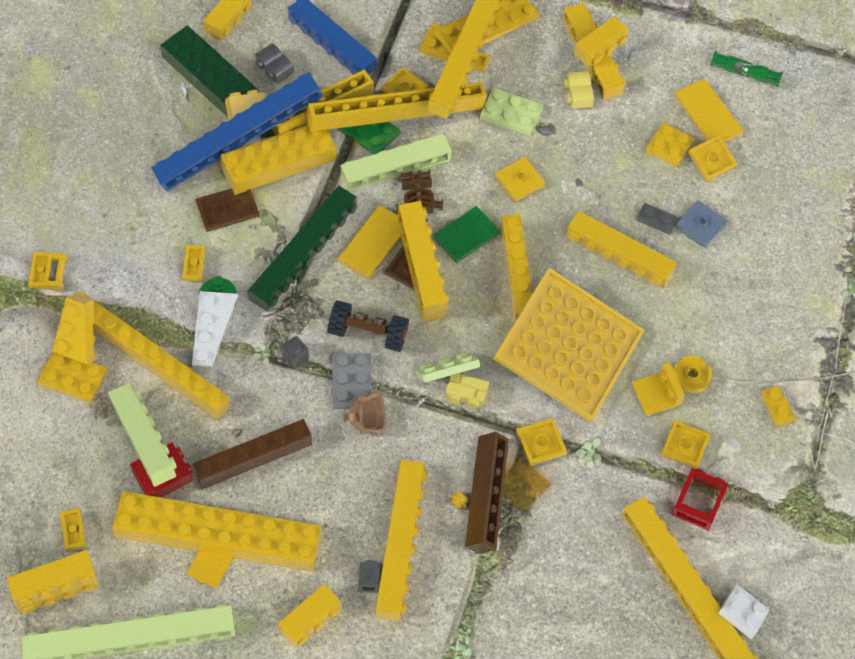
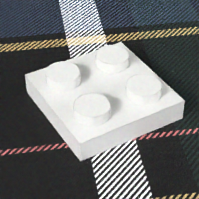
M736 584L718 614L752 639L759 630L769 609Z

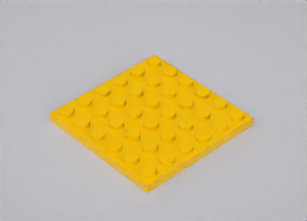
M548 268L493 359L591 423L645 330L559 273Z

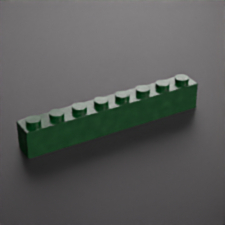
M338 185L249 288V300L266 311L271 306L274 307L280 295L288 291L292 281L300 277L304 267L311 264L315 254L320 253L327 240H331L334 237L338 227H342L347 217L356 211L357 196Z

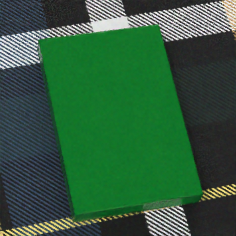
M476 205L433 234V238L457 264L499 235L500 230Z

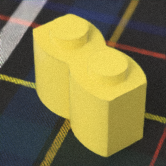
M589 71L568 72L567 78H564V88L568 89L566 99L567 103H570L571 109L593 107L594 95Z

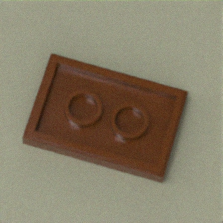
M231 188L195 199L206 232L260 216L250 189L234 195Z

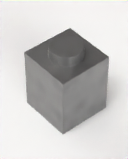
M297 335L281 345L282 357L293 370L309 360L308 348Z
M374 560L360 562L358 592L379 593L380 563H376Z

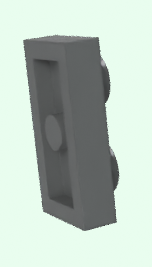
M644 203L636 221L670 235L677 223L678 217Z

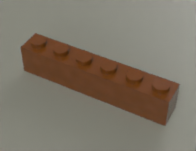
M302 419L193 463L194 473L201 489H205L311 446L312 435L305 420Z
M498 432L478 436L465 547L478 554L497 549L509 439Z

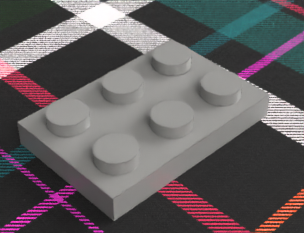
M371 353L333 354V409H350L357 396L372 394Z

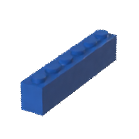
M297 0L288 7L290 22L300 27L304 34H308L313 38L317 45H321L342 66L347 67L352 75L364 69L369 75L377 69V57L309 0Z

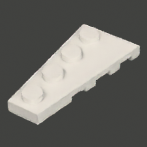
M200 291L192 367H213L220 343L227 329V324L239 297L238 294Z

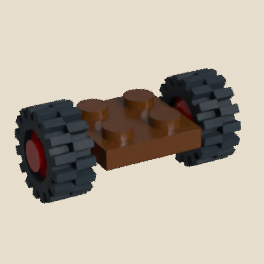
M339 300L335 301L328 323L327 331L329 334L343 337L348 325L383 335L386 333L385 348L397 352L402 350L408 331V318L393 315L390 323H387L385 318H368V314L362 312L351 315L352 304Z

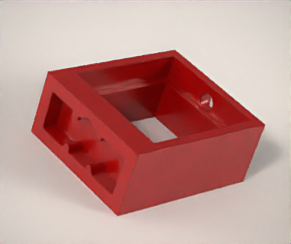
M691 468L672 516L709 531L729 483L720 477L710 476L701 469ZM692 480L720 491L710 515L682 503Z

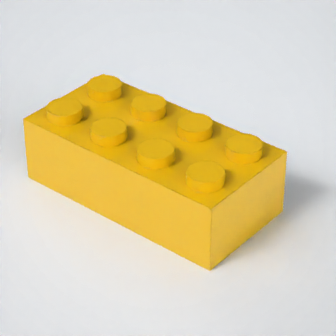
M88 550L6 578L13 601L20 614L31 613L36 608L51 606L56 601L71 599L76 594L88 593L100 586Z

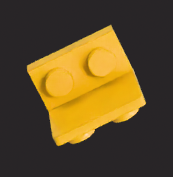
M670 362L662 365L660 373L632 381L633 389L646 416L681 406L685 394Z

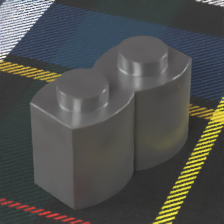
M273 43L255 54L256 66L260 70L263 69L270 81L273 80L278 84L294 73L292 62Z

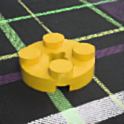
M695 355L683 357L682 360L677 361L673 369L682 390L688 393L704 392L712 378L711 367L704 362V359ZM690 371H694V374L697 376L692 378L688 374Z

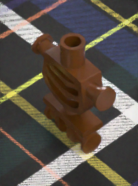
M418 170V174L414 175L413 171H410L408 174L400 172L402 190L411 189L404 195V204L421 201L422 208H426L427 214H433V208H441L443 210V199L435 201L434 193L431 190L425 189L432 187L430 170L428 172ZM398 203L395 204L397 214L399 206Z

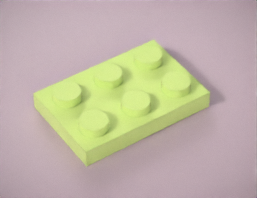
M493 87L480 114V119L531 136L542 112L543 104Z
M462 352L452 359L444 357L434 364H431V362L420 364V367L416 368L415 372L416 376L425 383L478 368L480 363L479 359L470 353Z

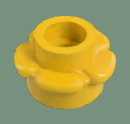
M458 491L454 495H450L453 506L458 509L467 507L466 504L469 499Z

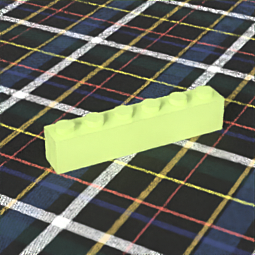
M444 133L433 135L430 138L416 140L413 143L400 145L391 150H383L378 154L364 156L355 161H347L341 165V176L347 191L351 192L399 177L400 172L408 174L410 171L416 172L451 161V148Z
M130 383L108 392L111 403L153 486L155 487L175 478L174 469L177 468L173 457L168 458L169 450L165 443L161 444L160 440H162L159 430L153 429L155 424L151 415H146L148 410L144 402H139L141 397L138 390H133Z

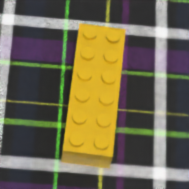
M306 125L221 154V168L234 195L246 192L248 189L252 190L336 161L337 147L328 130L310 132L309 126Z
M421 201L398 206L397 222L422 322L445 318V311H448L447 303H449L447 292L443 291L445 283L443 275H439L440 262L439 258H435V242L430 239V235H432L431 226L426 224L427 211L425 207L422 208Z

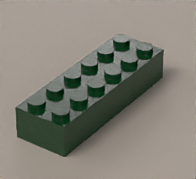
M188 25L160 45L162 58L227 117L225 99L230 97L231 93L240 92L241 95H245L248 91L258 90L259 93L258 88Z

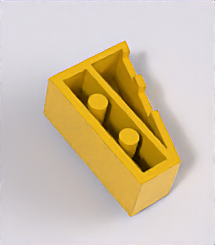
M77 293L66 297L52 349L53 352L84 364H89L96 360V354H94L95 336L93 335V324H95L93 299Z

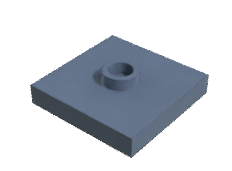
M698 200L679 220L676 228L706 248L726 226L728 220Z

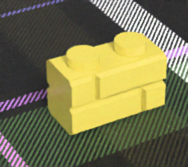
M460 373L450 376L445 398L454 404H459L460 402L467 404L472 409L483 408L490 381Z

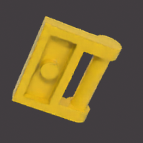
M33 252L28 282L29 288L63 291L64 283L62 282L65 263L68 262V255L64 253ZM57 261L55 281H50L52 263Z

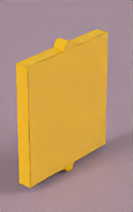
M199 551L186 575L198 580L200 584L204 583L217 589L233 558Z

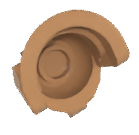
M377 391L370 395L357 396L349 412L343 414L344 422H350L356 429L360 430V434L375 433L383 435L386 429V412L381 393Z

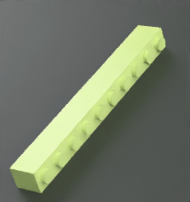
M221 604L211 609L201 607L191 612L181 610L171 615L155 614L151 618L135 617L130 621L114 620L110 624L94 623L90 627L83 628L81 626H73L69 630L53 629L43 634L32 632L22 637L23 659H85L236 635L232 607Z

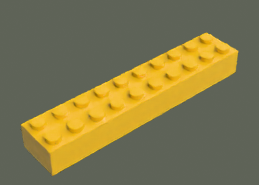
M122 491L112 527L117 538L196 552L202 551L314 572L322 537V527L320 525Z

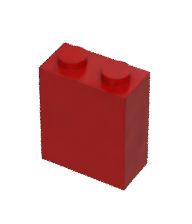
M173 442L166 445L170 453L167 454L168 458L173 457L177 466L174 469L176 477L154 487L141 460L138 459L130 463L131 471L145 495L162 498L193 481L191 474L194 472L188 462L185 464L182 459L184 457L180 447L176 448Z

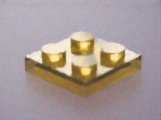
M520 458L505 474L503 496L525 513L550 487L551 482Z

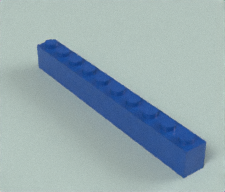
M310 72L303 74L290 84L284 85L282 89L269 94L262 101L253 104L249 109L238 113L234 118L220 124L216 129L205 133L196 141L190 142L183 149L157 162L151 168L160 185L167 192L220 160L221 154L240 148L306 108L308 104L314 103L324 96Z

